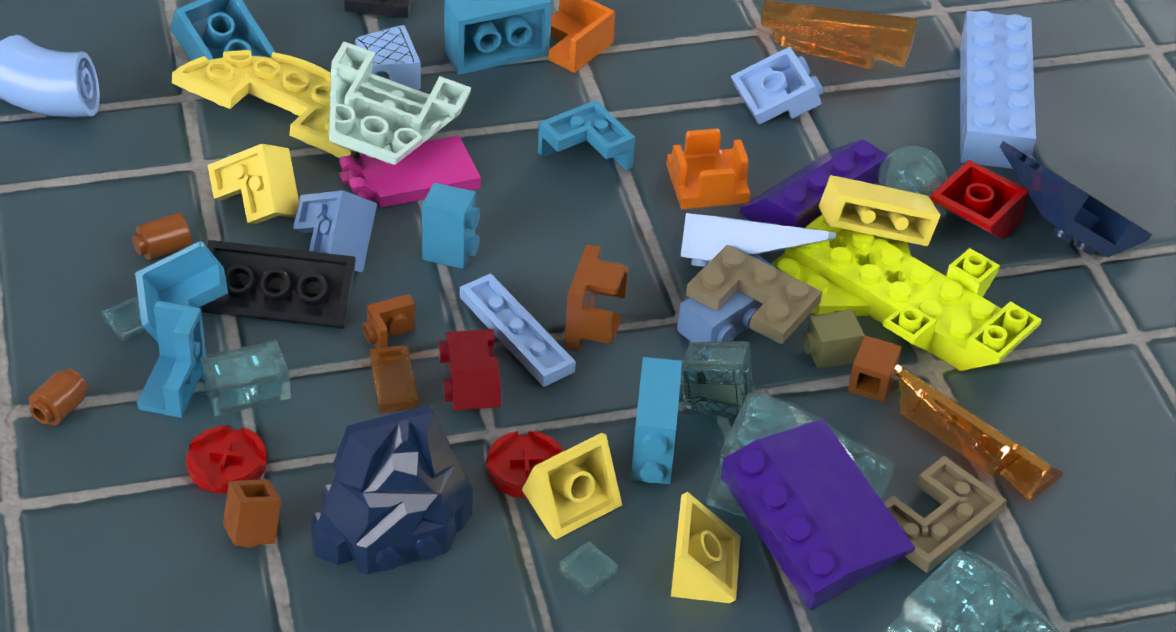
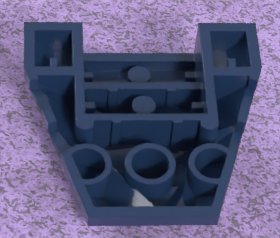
M430 405L347 426L333 462V468L336 472L332 485L325 484L322 491L325 501L321 513H314L311 521L312 547L316 557L338 565L354 560L358 571L367 575L392 570L398 566L419 560L431 559L448 552L455 533L464 528L472 515L473 486L467 474L463 471L460 461L452 450L447 436Z

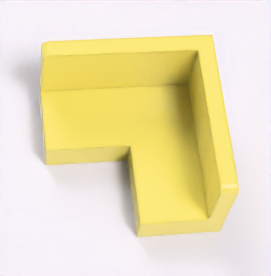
M259 144L208 165L214 199L225 200L242 193L247 223L258 224L277 216L296 217L299 198L289 148Z

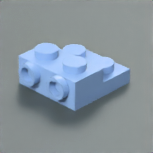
M791 47L731 76L734 86L758 125L786 111L793 119L822 104L819 95L824 92L819 80L815 75L812 77L808 75L811 72L804 57L800 56L797 58Z

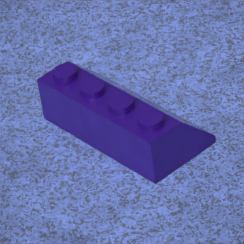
M864 139L834 148L740 207L739 213L754 222L805 228L822 215L818 206L830 175L884 186L889 155Z

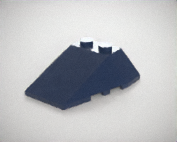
M1003 141L999 146L1024 188L1029 190V196L1042 217L1055 225L1051 232L1068 243L1075 238L1076 240L1073 245L1090 256L1094 251H1097L1108 258L1148 241L1152 236L1150 232Z

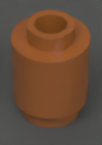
M67 368L63 372L57 371L29 396L32 416L42 424L58 425L84 401L85 393L88 391L86 381L73 369Z

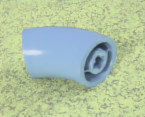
M21 35L9 36L0 41V99L14 106L54 117L78 118L92 117L97 114L100 99L99 83L95 67L87 53L83 51L59 52L45 49Z

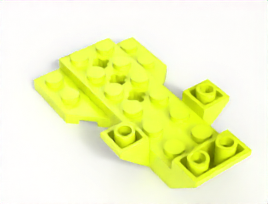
M823 214L805 228L836 232L835 240L785 249V253L771 263L780 271L822 291L821 302L812 311L813 314L820 315L834 313V311L853 310L855 316H870L882 323L883 327L913 345L932 353L960 371L999 363L1039 327L1042 319L1011 301L1003 308H1000L983 298L997 275L1000 265L971 248L949 265L947 276L912 257L908 242L831 227L828 225Z

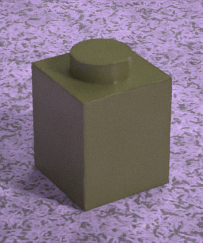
M853 310L813 315L809 318L807 332L803 333V347L807 355L811 354L817 369L853 364L865 335Z

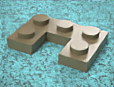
M728 244L687 284L686 296L715 311H718L737 291L762 303L763 305L751 317L749 328L781 345L820 304L822 291Z
M943 456L918 476L916 485L942 505L923 518L895 496L890 497L884 504L915 546V550L905 557L928 574L1001 514L1005 509L1007 500L946 456Z

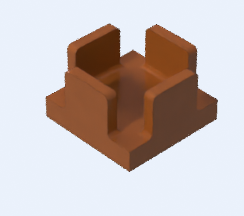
M586 244L567 293L565 349L579 351L585 339L613 344L621 323L620 314L595 307L598 294L625 298L628 288L629 268L622 264L602 261L600 259L601 247Z

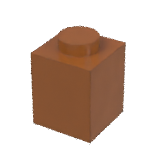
M865 335L852 365L848 392L884 403L897 373L902 346Z
M269 479L229 481L223 526L234 546L253 548L259 544H275L281 498Z

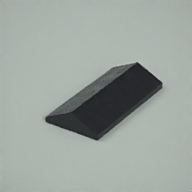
M208 240L207 248L224 267L228 294L199 307L203 313L344 329L352 302L355 256Z

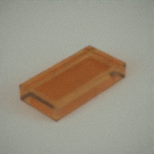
M408 346L369 349L379 412L387 413L418 408V395Z

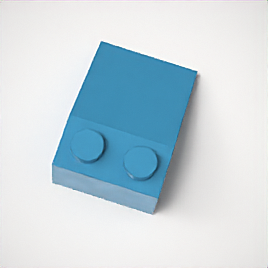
M197 0L175 10L170 30L191 60L203 56L208 60L223 58V52L251 50L252 56L270 58L272 52L276 53L242 0Z
M444 0V52L456 73L460 75L548 56L552 2L551 0Z

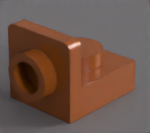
M410 294L367 305V322H363L364 336L368 344L375 345L380 356L388 354L389 337L415 330V303Z

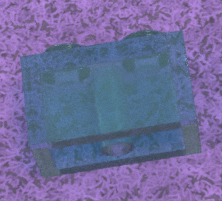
M277 340L200 357L203 385L214 416L291 398L289 370Z

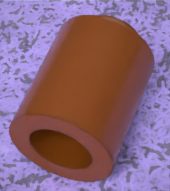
M180 212L136 226V234L132 235L133 245L139 256L144 255L147 260H152L192 245L189 227Z

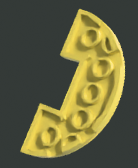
M251 50L223 52V58L208 60L203 56L180 66L172 72V84L213 101L220 106L231 109L249 93L263 99L265 102L272 103L298 115L299 117L290 125L289 135L308 145L326 151L337 158L347 155L354 157L357 153L328 141L331 73L313 63L272 52L271 58L252 56Z

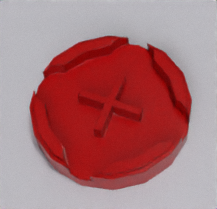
M230 425L217 426L205 430L192 440L189 445V451L186 454V468L192 482L203 490L214 493H227L229 481L260 480L267 466L266 446L261 437L244 427H241V431L231 429Z
M518 431L507 433L498 438L488 449L486 471L490 482L499 491L512 497L527 499L522 488L534 466L564 451L562 446L552 437L537 431H528V435H518Z

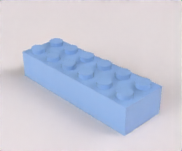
M967 11L960 41V163H966L968 160H971L978 165L1013 169L999 147L1004 141L1032 158L1036 141L1032 20L1030 17H1023L1017 14L1003 15L987 11Z

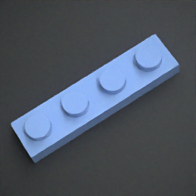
M491 273L460 287L461 300L489 329L494 330V335L543 387L575 373L576 361Z

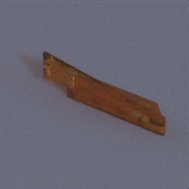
M766 0L762 6L760 24L770 27L773 31V40L779 46L791 47L794 50L871 69L876 58L901 67L905 66L912 51L917 20L910 17Z

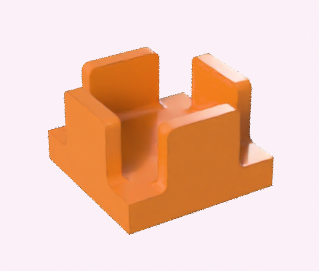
M719 129L694 130L686 132L684 151H682L681 145H673L672 154H667L666 165L681 209L746 204L749 202L750 190L747 185L749 159L741 139L734 140L733 148L720 149L721 133Z

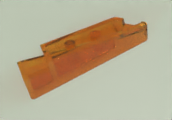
M898 364L895 366L894 373L899 378L902 399L899 400L901 414L992 476L998 478L1001 473L1027 499L1032 501L1063 475V471L916 374Z

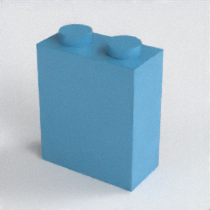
M643 357L631 470L632 481L670 484L682 370V361L649 357Z

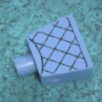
M405 25L360 36L355 40V46L375 52L372 74L413 89H421V62Z

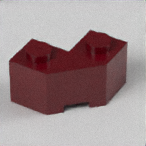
M494 330L444 332L445 340H438L439 362L446 363L447 370L450 373V379H443L444 402H451L452 410L502 407L498 357H495Z

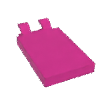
M460 136L426 141L396 165L387 164L362 153L360 154V160L350 155L339 158L342 170H348L339 172L343 185H350L352 192H358L352 193L372 202L377 201L380 208L425 200L434 182L471 191L481 189V177Z

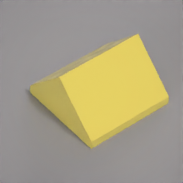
M600 433L535 465L522 488V491L546 529L556 540L622 506L609 444L604 433Z
M689 492L681 495L671 597L723 603L736 601L741 536Z

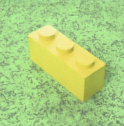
M833 175L829 177L818 206L831 227L923 246L929 245L941 216L927 195Z

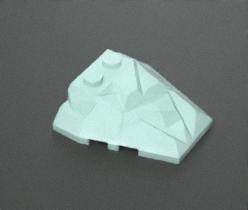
M343 41L331 64L328 141L342 148L366 154L371 158H377L387 164L396 165L461 113L470 95L471 87L439 76L431 94L407 87L372 74L375 52Z

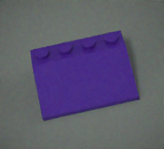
M824 418L757 439L723 458L721 480L810 611L915 550V546Z

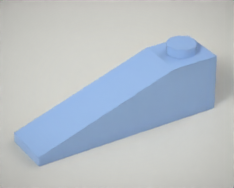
M686 213L681 257L692 258L691 265L705 267L727 244L750 256H754L756 254L760 255L835 240L836 232Z

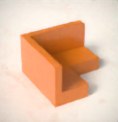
M559 0V11L551 16L550 36L560 42L549 49V60L573 73L578 71L613 44L616 11L593 0Z

